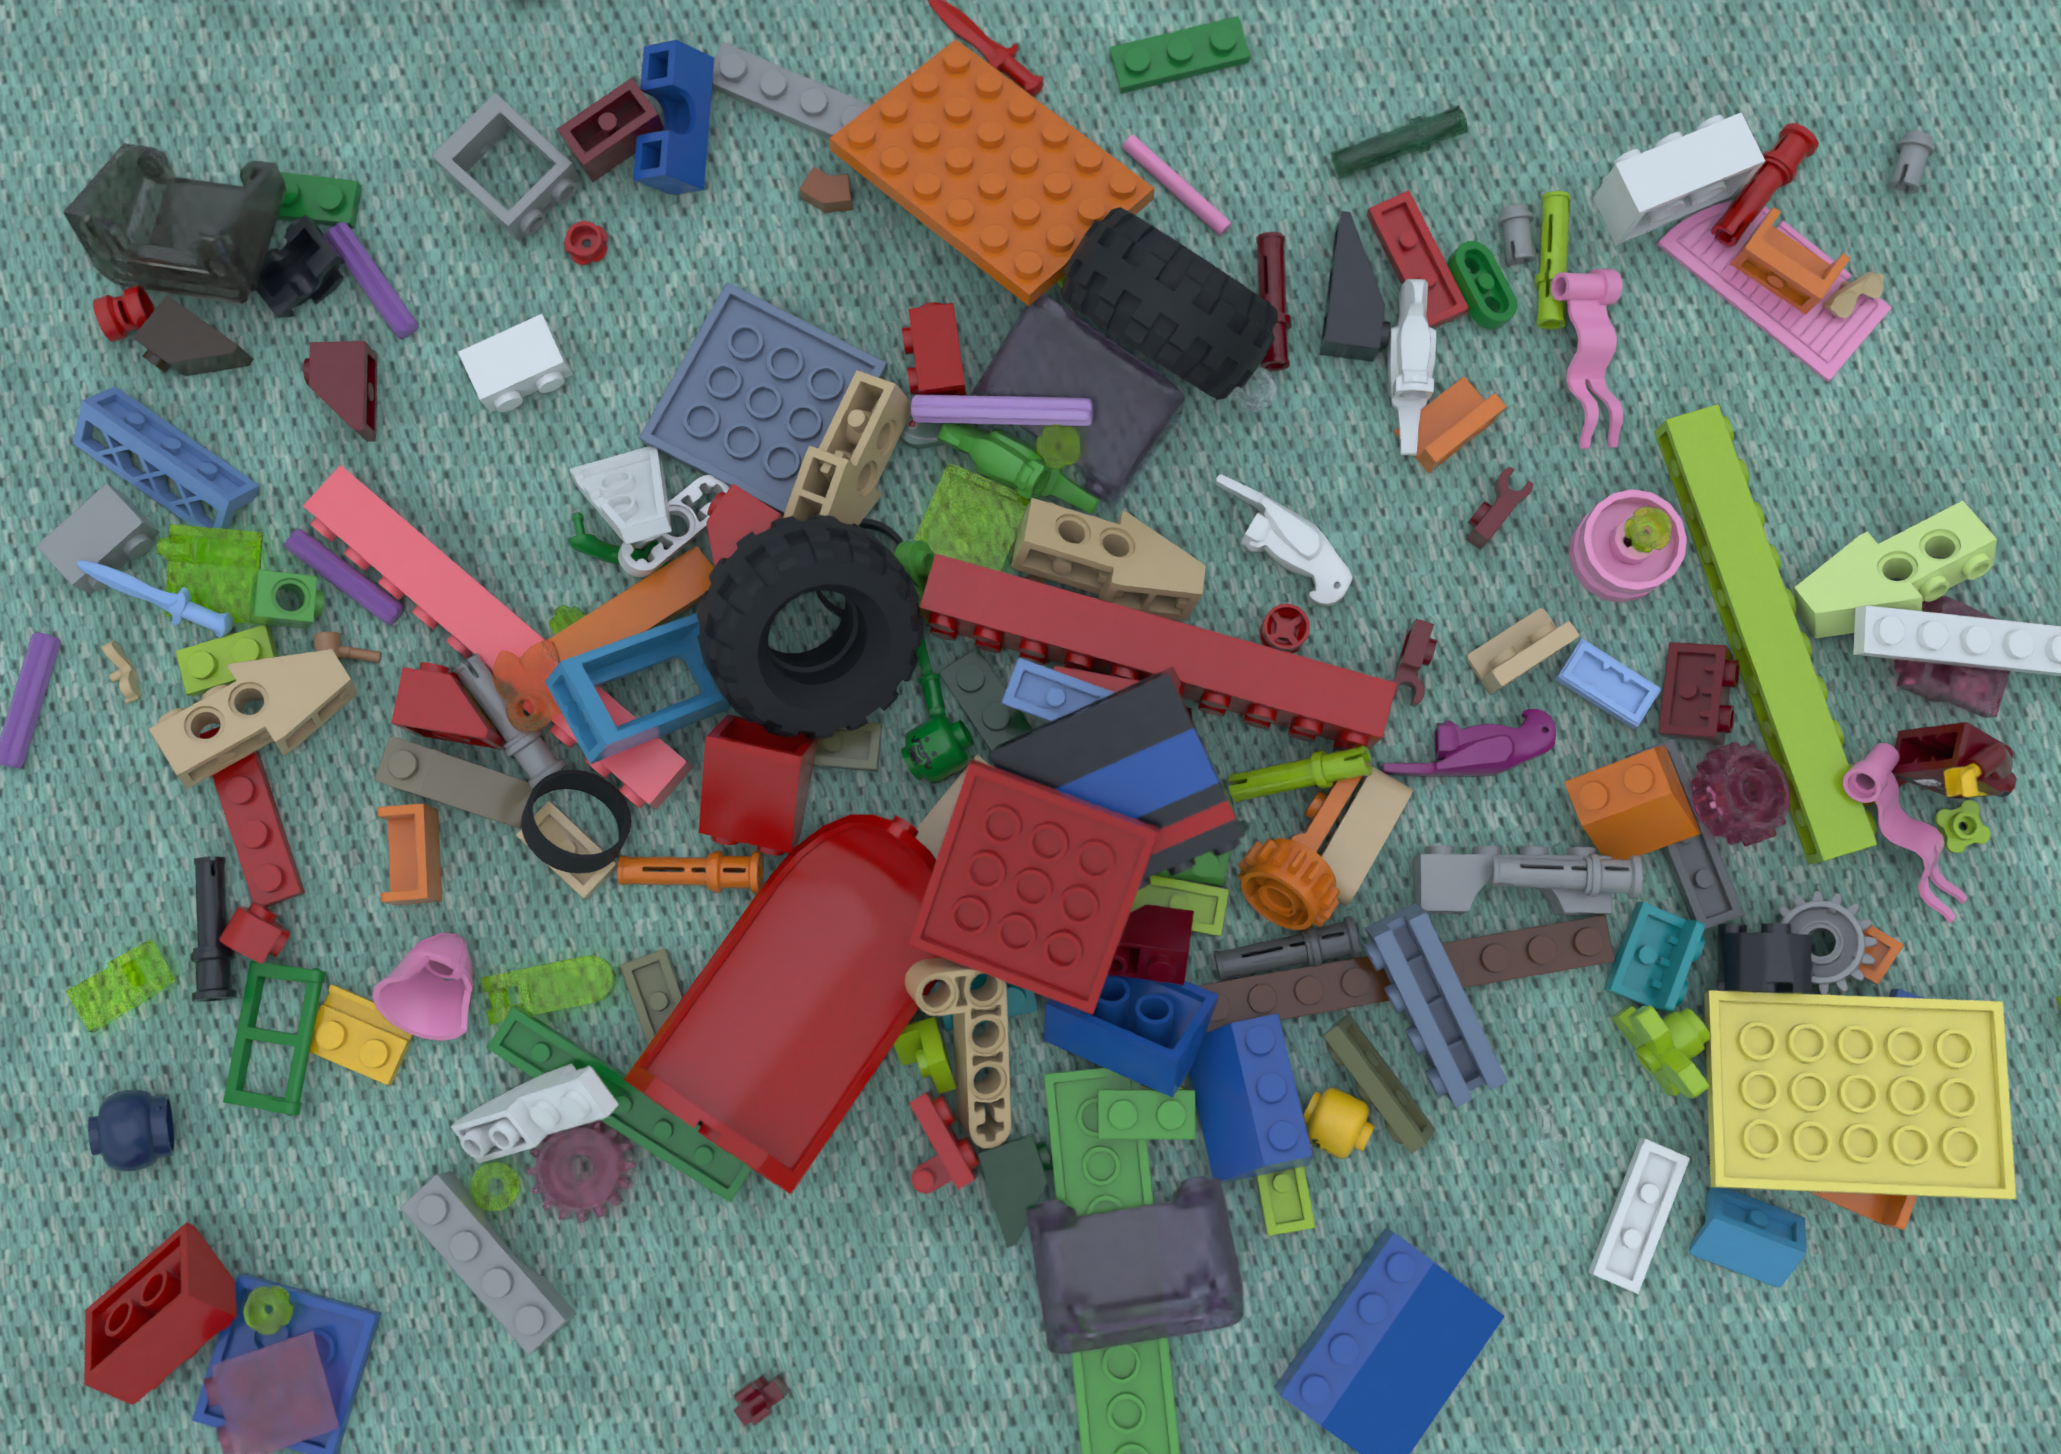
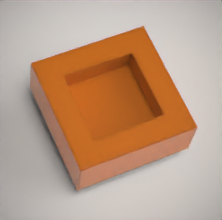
M1872 926L1863 934L1864 937L1877 939V946L1866 948L1865 951L1866 954L1875 959L1874 965L1861 964L1859 970L1865 979L1878 986L1904 947V944Z

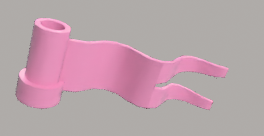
M1593 269L1589 273H1558L1553 278L1551 284L1553 297L1558 301H1567L1569 318L1578 336L1577 352L1568 367L1566 381L1569 390L1582 403L1585 413L1584 426L1580 437L1581 449L1590 448L1591 437L1599 416L1598 403L1587 390L1586 382L1590 390L1605 403L1609 411L1610 425L1607 438L1609 448L1618 447V438L1623 423L1621 402L1609 391L1605 382L1606 369L1616 351L1617 344L1615 328L1608 317L1606 306H1611L1619 300L1623 287L1622 278L1615 269Z
M1876 744L1863 761L1853 764L1843 778L1844 790L1852 799L1858 802L1870 803L1875 801L1878 807V825L1882 834L1890 842L1916 852L1923 859L1925 869L1918 886L1920 897L1928 906L1942 914L1949 923H1952L1956 916L1947 905L1935 897L1929 888L1928 882L1929 876L1939 889L1955 897L1961 904H1964L1968 898L1961 889L1947 881L1940 873L1938 861L1945 844L1943 836L1935 827L1912 819L1902 810L1899 803V785L1891 772L1899 762V753L1890 744Z

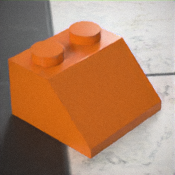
M1665 745L1646 750L1564 782L1581 826L1602 856H1611V859L1628 860L1630 855L1641 856L1701 834Z

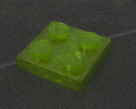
M948 462L913 541L922 540L926 542L935 554L1002 572L1016 541L1019 524L1030 500L1019 495L1014 489Z

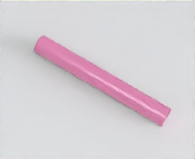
M1134 134L1125 141L1122 149L1216 234L1221 237L1231 227V221Z

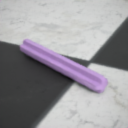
M915 395L912 397L910 407L913 421L921 423L1088 426L1093 420V404L1089 398Z

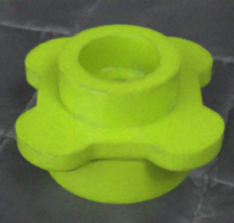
M1965 800L1961 802L1958 808L1952 810L1940 809L1935 815V824L1943 836L1945 847L1952 853H1961L1970 844L1976 843L1981 845L1987 843L1990 839V829L1983 825L1979 816L1980 806L1975 801ZM1961 822L1966 825L1965 831L1959 829Z

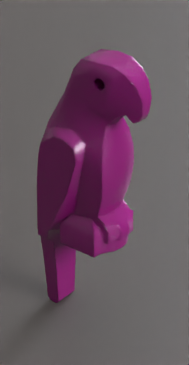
M1539 709L1524 710L1521 716L1525 719L1518 728L1500 724H1480L1461 729L1450 720L1436 723L1434 732L1435 758L1441 761L1435 763H1384L1381 771L1387 775L1415 777L1495 776L1546 754L1555 746L1556 726L1552 717Z

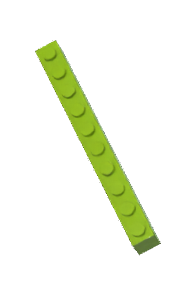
M1719 404L1666 419L1654 431L1734 658L1739 660L1741 678L1807 863L1810 865L1878 845L1874 836L1877 827L1872 813L1867 808H1864L1862 802L1852 799L1844 790L1843 778L1853 765L1848 764L1842 747L1844 744L1843 731L1839 723L1831 717L1826 703L1828 700L1826 684L1815 673L1810 659L1812 656L1810 640L1806 633L1800 631L1794 615L1796 613L1795 598L1792 592L1784 587L1779 573L1781 566L1779 554L1776 548L1768 543L1763 529L1765 525L1763 510L1758 502L1753 501L1748 487L1749 472L1747 466L1742 459H1738L1732 443L1734 439L1732 424L1726 416L1722 415Z

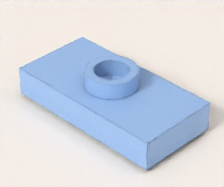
M1580 639L1576 643L1554 678L1557 682L1631 729L1639 726L1661 691L1660 687L1584 639Z

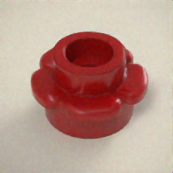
M580 221L568 229L564 240V248L567 253L571 254L572 261L579 265H589L591 261L599 262L606 256L608 251L606 246L608 235L601 226H596L588 221ZM585 241H590L591 245L589 247H583Z

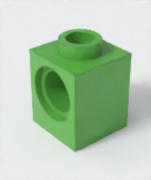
M259 569L252 577L249 623L307 629L314 622V617H321L323 610L324 592L323 590H316L317 576ZM280 590L293 592L299 599V609L295 611L282 609L276 601V592Z

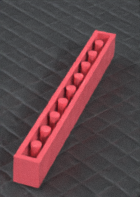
M340 465L303 505L304 508L315 516L310 525L331 542L337 536L349 546L344 554L364 571L371 565L383 576L378 583L396 599L400 600L406 595L415 602L417 606L412 610V613L434 630L440 624L451 633L446 642L462 656L468 659L473 653H478L480 659L485 663L501 688L509 683L520 693L515 701L535 718L541 713L545 714L555 723L549 731L569 748H572L577 740L545 683V680L556 668L542 649V643L546 640ZM600 686L595 688L615 726L637 719ZM659 737L592 764H589L587 758L584 759L588 765L604 778L612 772L625 783L619 791L639 808L647 802L650 806L658 809L694 768Z

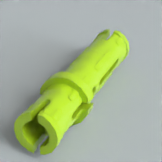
M1550 191L1541 197L1539 273L1534 277V287L1538 290L1536 325L1541 329L1547 330L1560 329L1566 325V301L1556 300L1551 292V284L1555 275L1567 273L1571 196L1564 191Z
M1365 746L1329 754L1324 753V750L1313 752L1310 758L1240 773H1231L1228 777V782H1235L1236 785H1230L1229 791L1234 802L1240 803L1248 799L1316 785L1320 789L1331 787L1335 781L1371 775L1373 767L1371 765L1367 766L1366 763H1372L1368 748Z

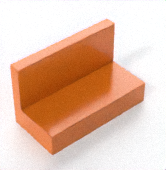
M1463 376L1421 410L1417 455L1414 457L1429 474L1495 422L1507 406L1496 393L1484 400L1465 376ZM1397 428L1394 433L1399 438V428Z

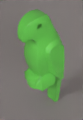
M943 423L938 432V441L957 451L968 454L976 463L977 472L1003 485L1017 489V493L1028 500H1031V498L1037 499L1039 496L1048 497L1052 495L1091 514L1094 513L1100 501L1099 498L1064 475L1061 466L1029 443L1009 432L1000 429H994L989 432L978 429L968 423Z

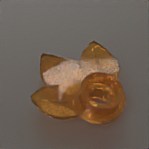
M552 640L536 643L526 650L521 658L510 651L501 650L495 660L493 669L495 688L507 701L506 714L508 720L520 731H539L550 722L552 715L562 714L545 683V680L560 663L557 648ZM526 700H530L533 704V712L528 717L523 713V704Z

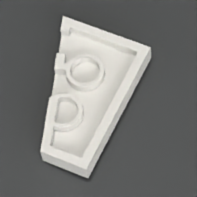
M648 446L569 469L578 489L626 545L637 541H652L662 534L672 532L663 461L657 448Z

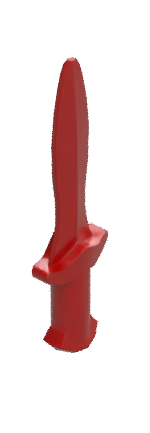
M928 0L938 17L957 35L977 48L991 66L999 72H1004L1031 96L1035 97L1040 94L1044 86L1043 76L1034 75L1015 59L1018 50L1017 44H1013L1009 48L1001 46L990 39L967 15L944 0Z

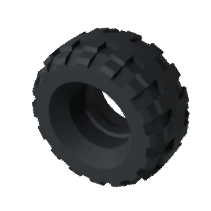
M1121 207L1111 209L1102 221L1095 220L1063 271L1067 277L1062 286L1061 295L1066 303L1216 400L1226 399L1236 387L1243 388L1276 338L1272 331L1278 320V313L1273 305L1178 241Z
M814 514V517L808 516L807 520L797 521L794 516L772 521L770 529L757 535L751 531L735 544L738 549L728 559L722 557L709 575L711 585L709 590L704 592V596H700L697 612L700 635L697 638L704 663L716 687L735 712L750 724L754 721L762 725L768 733L786 738L788 736L795 738L798 733H801L807 739H821L833 737V730L846 727L848 731H854L868 724L866 717L879 707L885 711L898 698L899 694L896 689L901 681L908 682L919 660L915 649L921 646V639L924 637V618L919 611V595L913 581L895 555L872 533L857 524L849 525L840 522L835 516ZM814 591H832L844 595L845 609L840 625L834 634L823 644L801 653H784L768 646L772 623L781 609L798 596Z

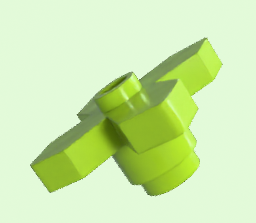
M1644 1005L1638 1010L1633 1006H1626L1611 1017L1629 1043L1636 1048L1634 1052L1639 1062L1649 1073L1653 1074L1668 1096H1676L1681 1092L1686 1098H1695L1710 1087L1691 1061L1692 1058L1704 1050V1044L1711 1039L1708 1029L1692 1010L1685 1008L1679 1013L1673 1011L1661 1019L1651 1005Z

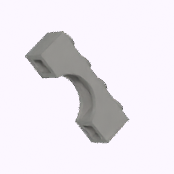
M1426 846V854H1419L1413 857V901L1424 909L1427 914L1466 913L1470 911L1478 892L1490 882L1489 872L1492 856L1582 860L1584 856L1596 854V848L1570 847L1567 848V855H1549L1548 847L1530 846L1520 847V855H1501L1500 846L1473 847V854H1454V846ZM1599 856V858L1611 859V856ZM1537 888L1547 899L1554 915L1601 916L1613 913L1612 893L1599 892L1597 897H1588L1587 894L1582 893L1581 889Z
M452 1171L436 1174L400 1207L528 1355L546 1344L577 1314L544 1276L525 1265L503 1243L488 1222L484 1213V1207Z

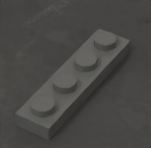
M1670 739L1629 754L1625 758L1665 745L1701 834L1663 847L1662 850L1690 920H1698L1705 923L1704 930L1745 914L1674 739Z

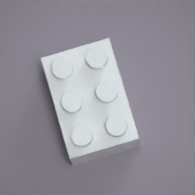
M1742 112L1726 119L1722 115L1714 116L1701 123L1696 128L1697 131L1682 136L1681 132L1672 133L1658 141L1653 149L1643 153L1639 149H1634L1624 153L1613 162L1614 167L1602 179L1603 184L1593 197V200L1615 246L1739 194L1765 162Z

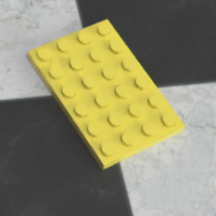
M1711 990L1704 993L1705 1026L1711 1036V1039L1706 1042L1707 1082L1710 1085L1707 1089L1711 1188L1998 1200L2016 1199L2003 1001Z

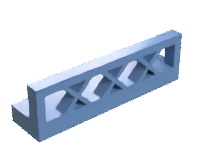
M116 386L82 400L73 444L214 542L219 543L228 535L234 511L256 498L260 487L259 484ZM94 426L102 430L109 447L106 448L91 437ZM129 449L139 456L145 472H141L133 466L126 450ZM166 474L175 481L182 497H178L169 491L163 475ZM199 500L205 501L218 510L215 522L205 515Z

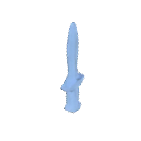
M79 560L76 563L78 568L105 585L163 608L172 615V625H178L184 618L212 630L218 638L226 636L233 628V617L229 613H217L191 602L190 592L185 587L178 594L169 593L102 564Z

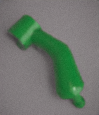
M581 512L573 513L572 522H574L576 536L568 539V543L573 550L604 562L620 565L618 552L621 546L601 541L592 534H585L583 514ZM659 542L649 544L645 550L634 549L631 555L632 559L637 562L643 558L649 563L648 556Z

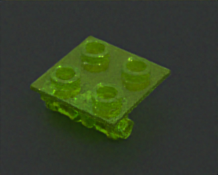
M170 524V534L166 538H159L157 543L158 555L165 556L168 561L166 592L178 594L185 587L190 592L191 602L217 613H229L235 623L253 624L249 623L252 577L259 569L261 570L263 532ZM165 610L164 616L172 617V615Z

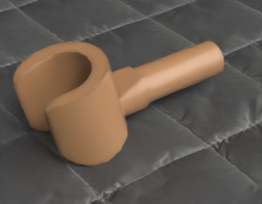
M318 632L314 634L315 651L332 649L339 660L351 658L380 663L382 652L351 646L341 647V633Z

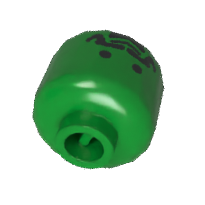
M939 714L906 733L905 747L901 748V753L907 767L916 779L921 780L924 778L930 783L936 784L969 765L970 752L968 747L974 745V741L969 730L961 720L953 723L947 716Z

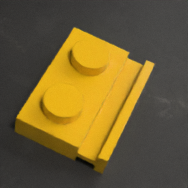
M330 984L329 994L325 1003L321 1004L316 1015L310 1052L383 1084L392 1085L412 1042L413 1035L390 1023L377 1010L373 1000L340 986Z

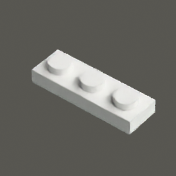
M1645 1138L1639 1139L1588 1273L1634 1293H1639L1690 1160L1689 1157Z

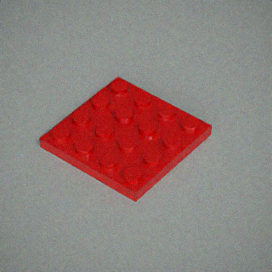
M973 759L969 763L908 945L1093 1014L1160 828Z

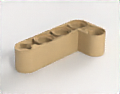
M945 958L925 959L916 962L906 973V991L921 1010L929 1015L953 1014L958 1121L977 1146L986 1149L998 1147L1006 1141L1011 1130L1006 982L987 975V980L982 987L970 990L972 980L977 975L983 974L982 972ZM941 979L940 987L935 993L928 996L922 995L923 988L929 981ZM989 1020V1025L985 1032L972 1036V1030L975 1025L981 1021ZM991 1067L986 1078L978 1082L974 1081V1076L981 1068ZM985 1108L990 1115H985Z

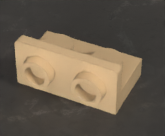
M1539 608L1466 656V661L1488 693L1492 695L1565 648L1580 635L1570 620L1557 628L1543 608Z

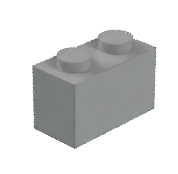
M106 483L36 547L72 586L92 594L94 591L103 590L108 586L78 568L76 563L79 560L102 564L118 570L128 560L137 559L147 553L152 547V539L160 531L124 493Z

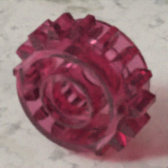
M1732 742L1707 752V760L1697 763L1698 773L1691 782L1693 785V803L1701 821L1712 831L1715 837L1727 838L1729 845L1742 842L1744 847L1775 837L1777 835L1775 828L1786 824L1787 821L1784 817L1791 805L1789 785L1781 767L1770 757V754L1755 750L1754 744L1751 743L1740 747L1738 742Z
M601 1120L593 1121L591 1126H588V1123L559 1131L556 1134H548L543 1139L545 1144L542 1148L531 1149L530 1154L537 1158L536 1166L527 1169V1174L536 1176L537 1185L531 1189L532 1194L542 1193L546 1198L542 1206L544 1210L551 1209L554 1206L559 1208V1219L561 1220L568 1219L573 1212H576L579 1223L588 1221L590 1209H593L597 1217L601 1218L608 1214L606 1202L614 1206L621 1205L624 1200L618 1193L619 1190L629 1189L634 1184L633 1181L626 1177L627 1170L636 1167L635 1161L626 1159L625 1153L633 1147L631 1142L621 1144L617 1139L620 1132L613 1128L608 1131L605 1130V1123ZM579 1154L586 1156L592 1163V1174L586 1182L578 1180L572 1172L573 1160Z

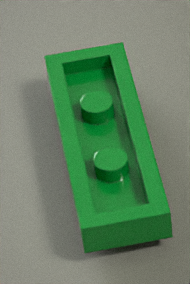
M1239 16L1112 46L1109 53L1120 94L1246 64L1250 60Z

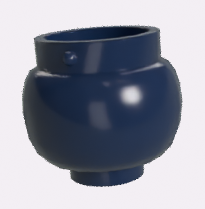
M134 1089L116 1092L106 1097L100 1104L98 1116H91L88 1119V1137L92 1155L101 1154L105 1164L111 1169L118 1171L145 1169L156 1163L160 1157L173 1156L175 1139L169 1095L152 1096L150 1092Z

